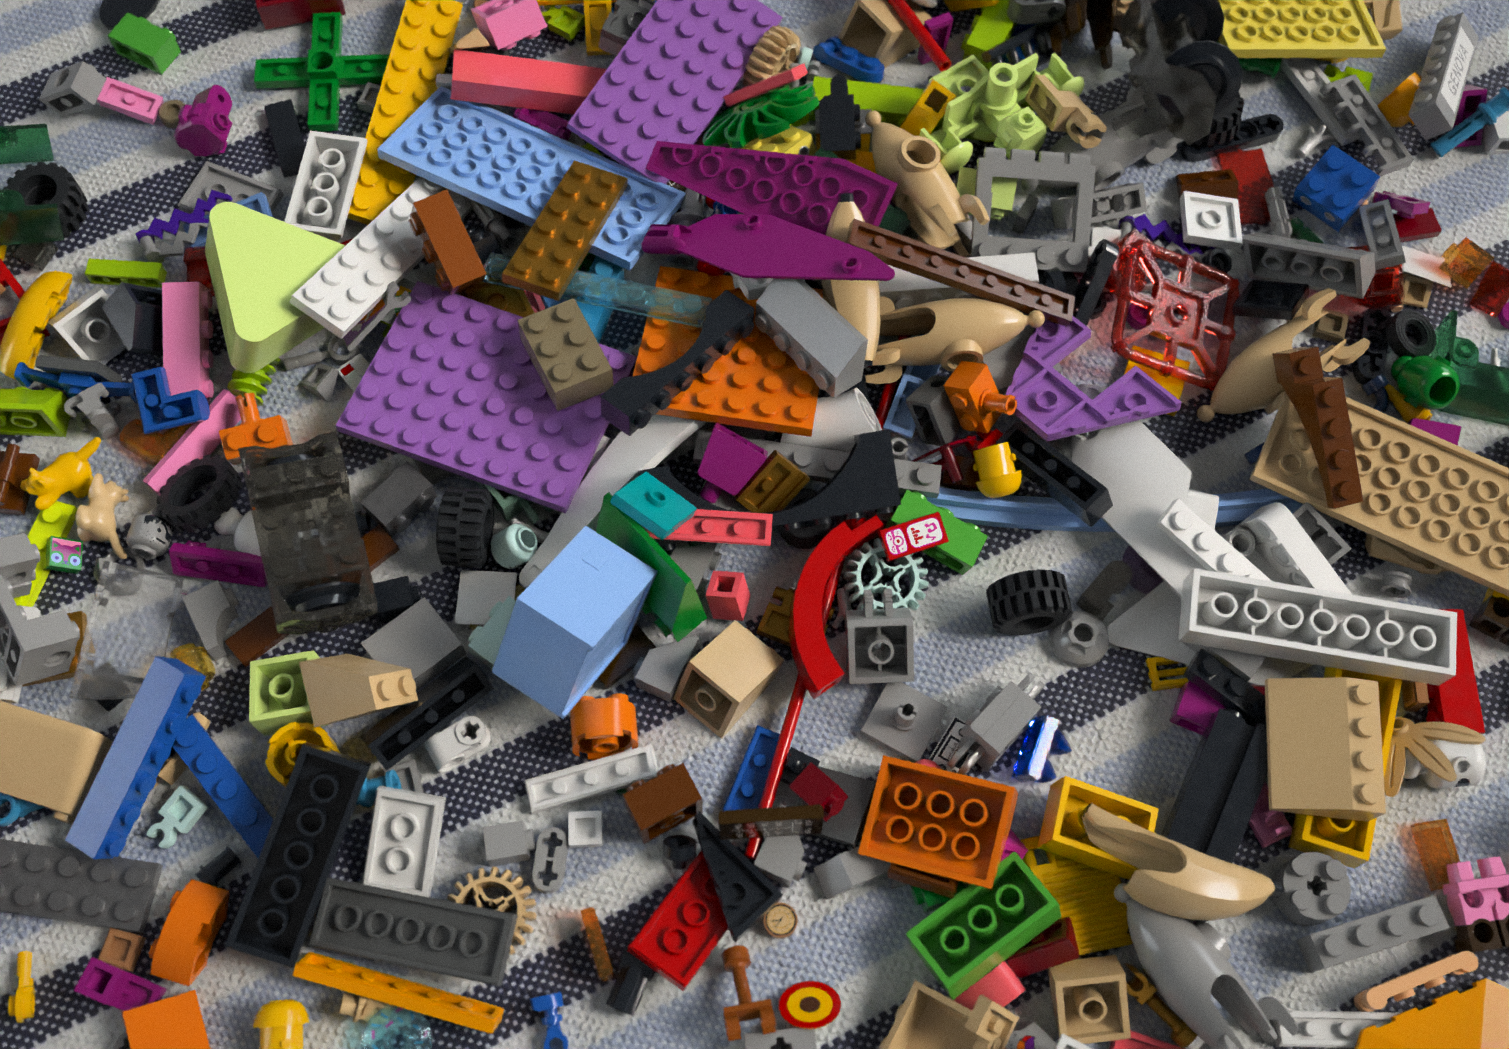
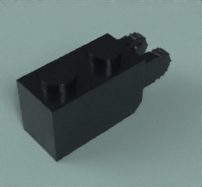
M839 74L831 79V95L824 96L819 101L821 157L853 160L856 159V149H861V132H855V122H860V104H854V94H848L847 78Z

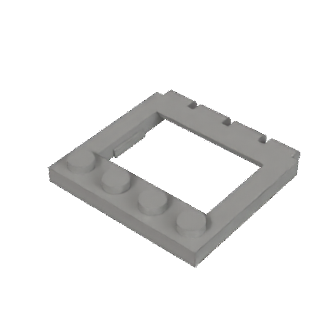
M985 147L983 158L977 159L975 196L982 202L989 219L992 204V177L1077 182L1071 228H1073L1072 242L988 236L989 222L981 225L973 216L970 257L1035 252L1037 270H1049L1058 267L1061 272L1084 273L1088 263L1096 166H1090L1091 155L1069 153L1067 164H1064V152L1040 151L1039 160L1035 162V150L1011 149L1010 159L1006 160V148Z

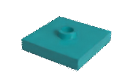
M644 472L615 492L610 501L611 504L661 540H664L691 519L697 510V507L648 472Z

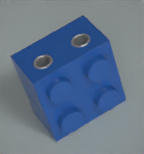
M1332 145L1296 187L1292 201L1339 232L1359 209L1358 207L1375 190L1380 176Z

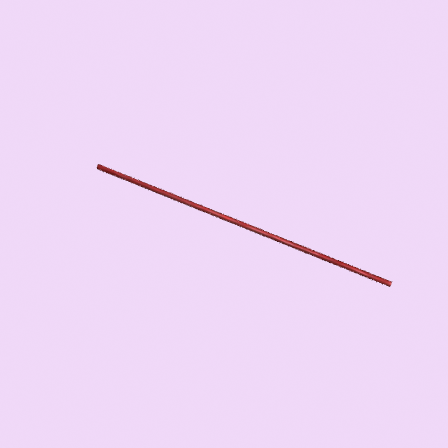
M900 335L898 340L911 338V335ZM898 380L893 383L884 384L876 411V416L882 430L884 429L883 427ZM857 518L844 520V522L851 528L856 523ZM845 559L835 568L825 585L822 598V624L824 630ZM799 673L758 808H772L784 764L807 691ZM763 837L749 838L744 854L746 858L756 860Z

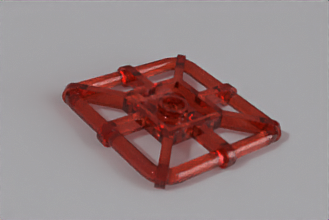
M1141 239L1131 242L1126 256L1121 286L1117 289L1115 296L1118 301L1111 331L1112 346L1110 348L1112 352H1117L1119 356L1126 360L1158 371V375L1168 378L1171 376L1202 389L1214 391L1217 382L1227 369L1231 342L1235 340L1236 331L1233 329L1236 315H1233L1232 306L1239 298L1238 285L1240 283L1238 279H1234L1223 271L1194 260V257L1189 254L1181 255ZM1154 257L1178 266V270H1180L1178 282L1164 277ZM1138 259L1153 283L1151 297L1132 290ZM1194 272L1219 282L1223 286L1208 294L1202 293L1189 287L1191 274ZM1227 292L1222 325L1208 320L1210 301ZM1131 302L1148 309L1145 328L1123 339L1129 303ZM1175 309H1178V314L1182 316V319L1178 320L1174 316L1173 311ZM1204 332L1217 336L1219 340L1215 365L1202 344ZM1148 334L1166 341L1163 360L1129 348L1128 345ZM1178 346L1192 352L1205 376L1175 365Z

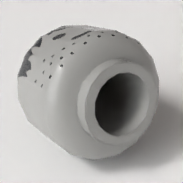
M148 511L147 514H139L134 517L126 537V543L134 555L144 559H155L156 556L166 553L174 533V528L159 512Z

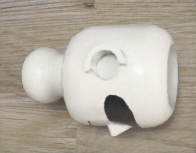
M1428 739L1445 754L1453 766L1457 778L1452 782L1445 781L1432 773L1406 749V767L1403 777L1405 779H1413L1422 774L1428 786L1432 788L1447 787L1452 792L1458 787L1476 785L1484 777L1486 763L1481 744H1462Z

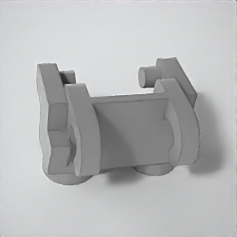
M102 383L89 387L68 399L64 404L65 412L70 417H76V425L81 430H88V426L84 421L89 419L91 424L105 439L112 438L120 432L115 416L121 413V407L117 402H112L106 407L103 406L100 397H107L109 392ZM75 405L82 411L78 415L73 410Z

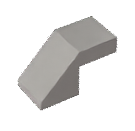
M856 847L815 867L814 871L828 900L860 884L874 882L887 875L891 863L859 855V847Z

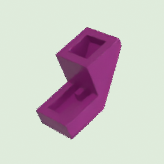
M91 957L73 991L105 1005L127 1011L162 1000L167 988Z

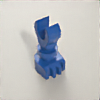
M562 992L531 998L532 1010L544 1012L545 1018H541L542 1025H546L547 1032L544 1049H551L550 1042L553 1038H560L563 1042V1049H568L569 1040L563 1033L560 1021H563L562 1014H558L557 1007L564 1006Z

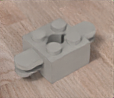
M1030 672L1018 685L1012 681L1004 689L998 685L987 697V702L982 708H977L966 720V725L959 732L963 736L959 742V745L962 747L953 755L947 765L953 769L969 752L970 758L957 773L966 775L976 763L988 772L1026 730L1041 709V706L1034 701V698L1041 692L1045 684L1039 681L1026 694L1024 690L1035 678Z

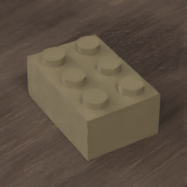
M574 298L517 320L520 339L557 411L604 393L614 385L612 368Z

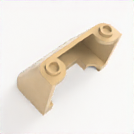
M0 701V793L46 807L55 812L54 819L73 825L113 742L101 733L89 728Z

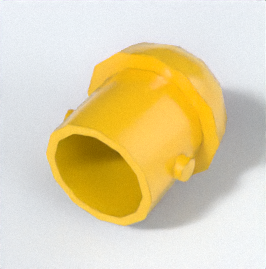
M1008 442L973 451L976 462L973 465V469L978 471L980 481L975 483L984 496L995 499L1013 494L1019 489L1022 472L1021 470H1015L1013 461L1016 460V456L1014 453H1011Z
M293 999L274 1000L260 1007L256 1014L253 1028H260V1049H304L303 1024L310 1021L306 1008L301 1002Z

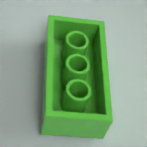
M1014 851L1000 862L992 890L970 884L954 896L953 899H950L905 934L912 949L948 996L954 1000L1060 919L1061 912L1057 900Z

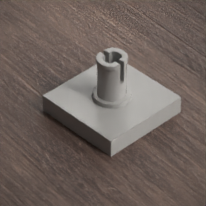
M890 682L883 689L860 734L915 763L921 759L948 707L902 682Z

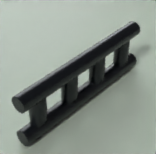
M1046 22L1038 23L996 45L982 54V60L985 63L991 62L994 66L998 63H1004L1001 56L1006 53L1010 65H1015L1020 62L1016 51L1018 46L1021 47L1025 59L1034 54L1030 42L1034 38L1040 52L1036 66L1038 68L1050 61L1053 54L1052 47L1049 48L1044 32L1048 30V24Z

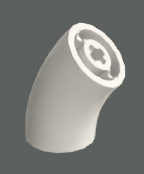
M854 388L835 398L830 396L817 399L811 437L783 433L780 442L849 452L855 443L854 435L880 431L882 428L866 397L858 388Z

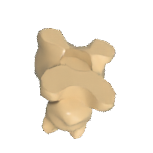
M96 473L88 493L89 504L87 506L80 505L76 512L75 521L78 526V537L84 542L90 540L97 542L109 541L114 553L119 558L126 559L127 554L116 532L114 511L118 503L129 500V497L126 495L129 491L122 489L114 481H108L104 484L102 474Z

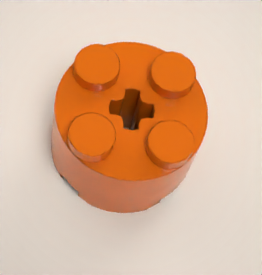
M616 693L608 698L597 699L592 696H583L570 711L572 752L574 755L580 757L579 752L587 753L588 760H597L624 752V750L631 747L632 749L638 748L636 708L633 703L628 701V695Z

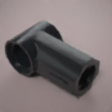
M630 939L619 964L620 971L606 1005L634 1017L647 983L652 981L656 971L627 951L628 946L633 941Z

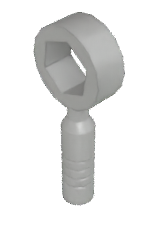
M336 336L330 341L328 351H314L284 359V364L287 370L319 363L323 359L331 357L334 363L342 366L360 354V349L357 345L348 355L338 356L336 351L339 346L345 344L343 339Z

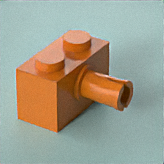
M961 361L943 385L962 429L968 431L988 433L1002 413L1012 415L1017 407L1015 396L999 394L987 364Z
M245 393V397H242V395L235 397L242 423L238 426L219 430L224 454L228 462L236 465L294 450L286 419L281 415L266 419L260 418L255 393Z

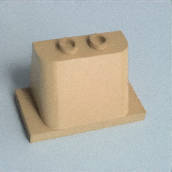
M915 980L905 1002L897 1009L895 1022L888 1036L882 1040L879 1049H1004L1019 1017L981 994L973 1010H970Z

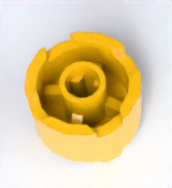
M291 722L279 728L270 738V746L267 751L265 764L270 775L285 788L301 747L305 742L340 753L336 742L320 726L314 727V723Z

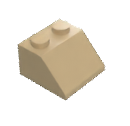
M1116 955L1075 959L1048 969L1050 996L1059 1038L1061 1034H1065L1083 1044L1131 1039L1126 976Z

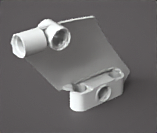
M1080 384L1077 386L1078 389L1091 399H1094L1106 389L1097 384ZM1139 420L1090 431L1087 436L1077 434L1066 437L1071 445V461L1108 488L1113 506L1101 518L1182 599L1183 580L1194 568L1206 569L1155 524L1172 501L1180 499L1212 529H1215L1219 496L1189 490L1192 471Z

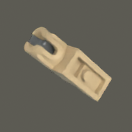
M1035 75L1025 100L1052 132H1066L1074 142L1079 143L1084 148L1098 146L1107 128L1098 115L1085 105L1074 92L1058 91L1045 75Z

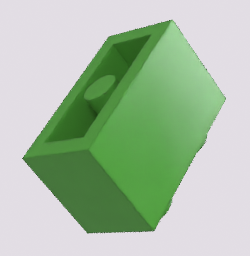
M126 13L108 35L117 54L161 75L181 52L176 42V36L169 29L157 27L144 17L138 18L130 13Z

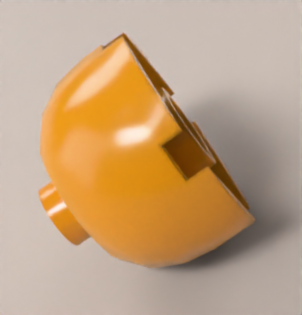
M1416 72L1405 79L1389 96L1385 97L1377 105L1393 128L1402 127L1409 122L1413 126L1415 125L1409 116V111L1415 92L1419 88L1418 84L1422 80V77Z

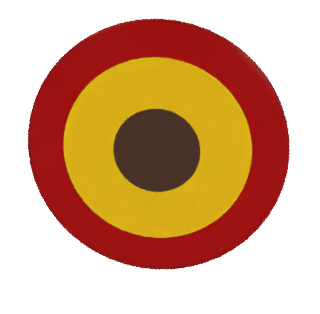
M804 981L794 984L783 992L779 1000V1011L782 1017L789 1024L803 1029L824 1027L834 1021L841 1010V999L838 993L829 985L817 981Z

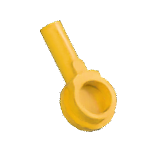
M22 951L17 954L16 975L19 978L18 988L15 995L9 996V1016H15L17 1023H23L25 1019L33 1018L35 1012L34 978H31L32 952Z

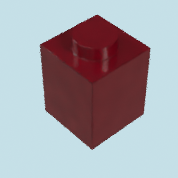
M812 762L789 786L805 804H821L826 822L841 811L844 802L848 799V796L840 786Z

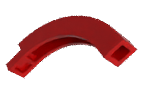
M877 515L869 520L862 518L852 525L851 528L843 521L831 530L811 553L795 587L789 614V639L797 671L813 699H816L838 684L845 674L834 658L824 634L822 598L826 582L835 568L846 557L861 548L865 542L868 543L879 535L878 531L882 529L884 524Z

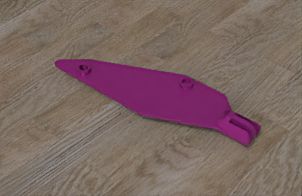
M714 214L688 227L680 224H651L642 242V250L645 253L685 254L743 278L889 281L895 277V271L869 251L765 214Z

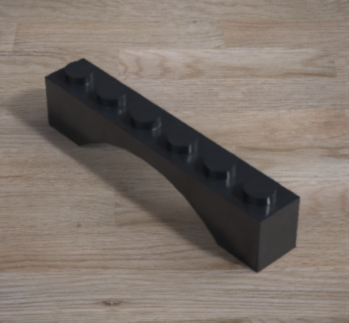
M725 290L706 306V319L703 329L694 345L683 356L659 370L639 376L621 378L600 396L601 416L629 437L636 430L644 428L652 416L659 410L666 409L676 395L681 391H686L700 374L707 373L716 360L722 355L726 356L740 339L747 338L754 329V308L728 290Z

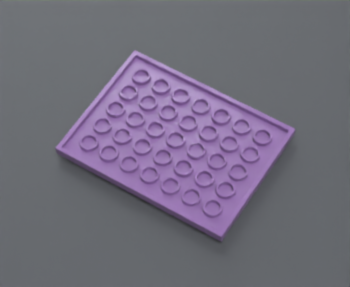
M417 281L410 293L412 298L410 303L400 310L336 424L338 432L566 514L609 424V421L601 416L600 396L604 393L557 411L520 339L517 320L524 317L455 293L450 295L446 290L442 292L440 288ZM599 344L612 368L613 384L617 383L621 378L631 377L637 357Z

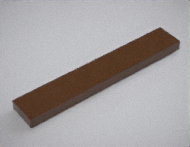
M379 524L319 569L322 584L331 582L357 583L398 552L400 548ZM312 575L224 641L245 667L250 665V661L257 660L296 630L293 625L279 621L274 612L277 604L285 597L301 589L314 586Z

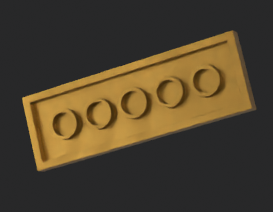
M574 160L503 271L502 282L559 301L627 188L628 178Z

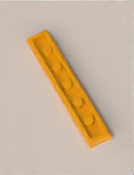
M308 952L294 967L293 976L490 1034H493L503 1017L504 1009L502 1007L313 952Z

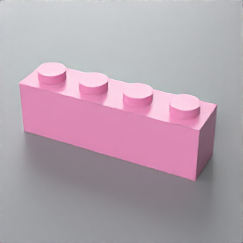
M200 282L162 283L163 368L166 369L171 396L199 390L205 395L210 405V398L214 395L213 382L209 377V368L213 367V354L209 350V338L213 336V326L209 320L208 309L212 308L213 304L212 294Z

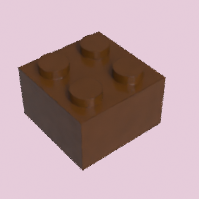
M684 763L678 766L670 764L663 767L657 772V777L648 782H645L644 779L639 780L628 786L626 789L628 792L623 794L626 810L644 844L693 819L699 811L703 813L702 797Z

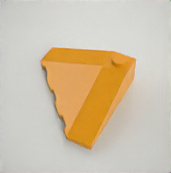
M1487 978L1473 982L1474 988L1462 993H1459L1457 990L1451 991L1432 999L1433 1005L1418 1010L1414 1007L1390 1017L1392 1022L1378 1028L1376 1025H1370L1361 1029L1355 1049H1509V989Z

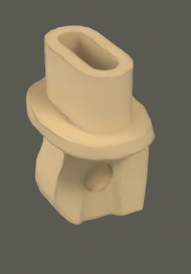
M343 992L339 1014L353 1016V1022L355 1023L358 1022V1019H362L369 1024H382L388 1020L395 1006L360 995ZM381 1013L388 1015V1018L382 1016Z

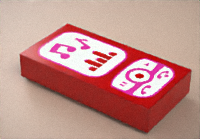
M939 512L878 531L888 562L949 542Z

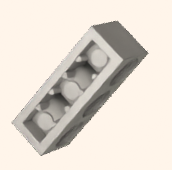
M1128 183L1099 189L1093 193L1091 224L1147 212L1143 183ZM1076 195L1050 200L1054 228H1071L1073 202Z

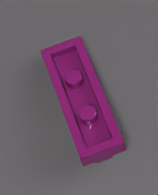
M190 540L185 544L173 543L169 549L173 575L266 587L270 580L266 558L262 556L209 548L204 542L200 543Z

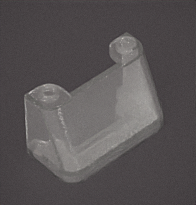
M104 561L93 595L69 698L103 700L132 699L136 697L155 656L166 657L174 615L177 609L183 610L185 605L182 597L187 595V591L182 590L184 578Z

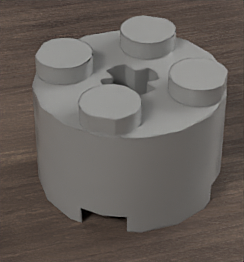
M1319 852L1302 853L1282 864L1278 871L1273 874L1272 879H1278L1281 882L1283 892L1278 898H1272V902L1275 906L1278 905L1281 912L1288 917L1287 920L1301 926H1315L1328 921L1347 909L1351 886L1349 877L1346 874V867L1340 860L1333 859Z

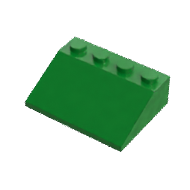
M608 492L603 498L596 532L658 571L641 611L645 615L651 613L657 619L654 625L663 636L671 635L679 642L707 619L693 582L639 523L611 504L610 501L613 495Z

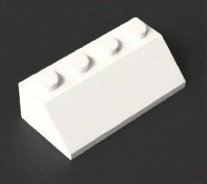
M310 131L284 222L333 241L342 238L366 150L367 138Z

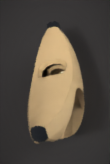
M845 192L838 194V204L830 217L826 236L846 243L849 225L855 218L865 222L862 213L854 202L853 193ZM822 280L823 299L868 340L864 369L872 367L876 356L881 323L879 281Z
M1092 802L1084 810L1082 821L1090 841L1108 854L1141 869L1134 871L1130 881L1123 886V889L1134 900L1153 910L1185 919L1213 921L1240 916L1260 906L1268 897L1278 898L1283 892V886L1278 879H1270L1261 873L1191 849L1099 808Z

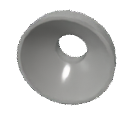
M1073 611L1072 617L1063 624L1052 628L1050 634V644L1057 658L1075 668H1086L1098 663L1106 653L1109 642L1108 632L1102 621L1091 613L1084 611ZM1078 626L1087 627L1092 633L1091 640L1088 642L1079 641L1074 635V629Z

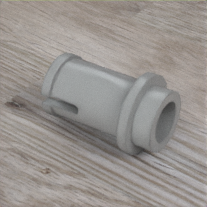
M902 438L892 439L894 459L908 461V443Z

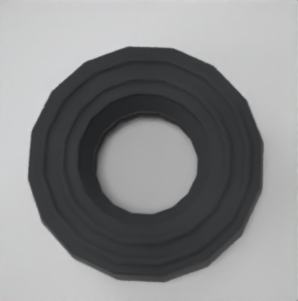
M1412 309L1403 310L1388 320L1385 328L1386 339L1390 348L1397 356H1411L1413 358L1423 355L1429 356L1434 351L1436 333L1433 325L1423 314ZM1405 326L1414 332L1417 345H1414L1407 338Z

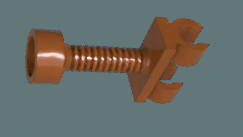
M737 945L725 949L721 955L724 969L733 974L739 1005L723 1008V1020L728 1041L741 1039L740 1022L760 1018L763 1035L775 1033L776 1021L771 999L752 1001L745 970L751 964L748 948Z

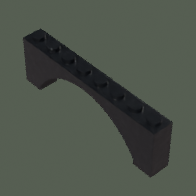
M890 430L854 435L855 443L847 459L826 485L798 504L773 512H765L773 514L772 527L782 525V530L800 528V522L812 520L813 525L832 522V516L843 515L844 520L863 517L862 511L873 509L875 515L893 512V506L901 505ZM670 466L638 470V476L648 472L697 507V509L732 511L711 504L693 494L671 475ZM654 539L664 551L676 549V543L684 542L681 540ZM688 541L689 546H696L708 543Z

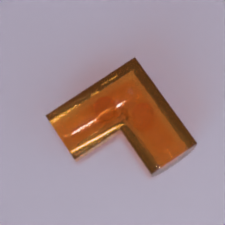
M134 419L123 428L119 440L123 447L155 467L192 424L168 429L163 435L159 432L144 434L142 421Z

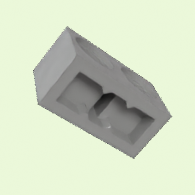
M1306 502L1293 513L1294 517L1330 565L1351 550V547L1310 503Z

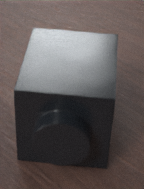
M408 576L370 584L374 612L381 624L392 621L421 600L418 585L413 586Z

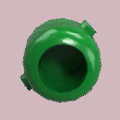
M1428 355L1416 356L1414 358L1402 356L1397 358L1391 366V376L1397 381L1399 391L1405 397L1404 401L1415 408L1420 406L1428 410L1442 409L1455 399L1460 387L1457 372L1449 366L1451 364L1449 361L1439 355L1436 358Z

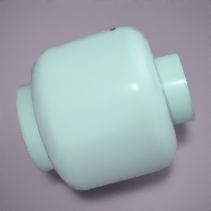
M519 523L511 524L493 536L491 540L492 555L502 567L507 569L518 568L527 563L537 551V537L525 525Z

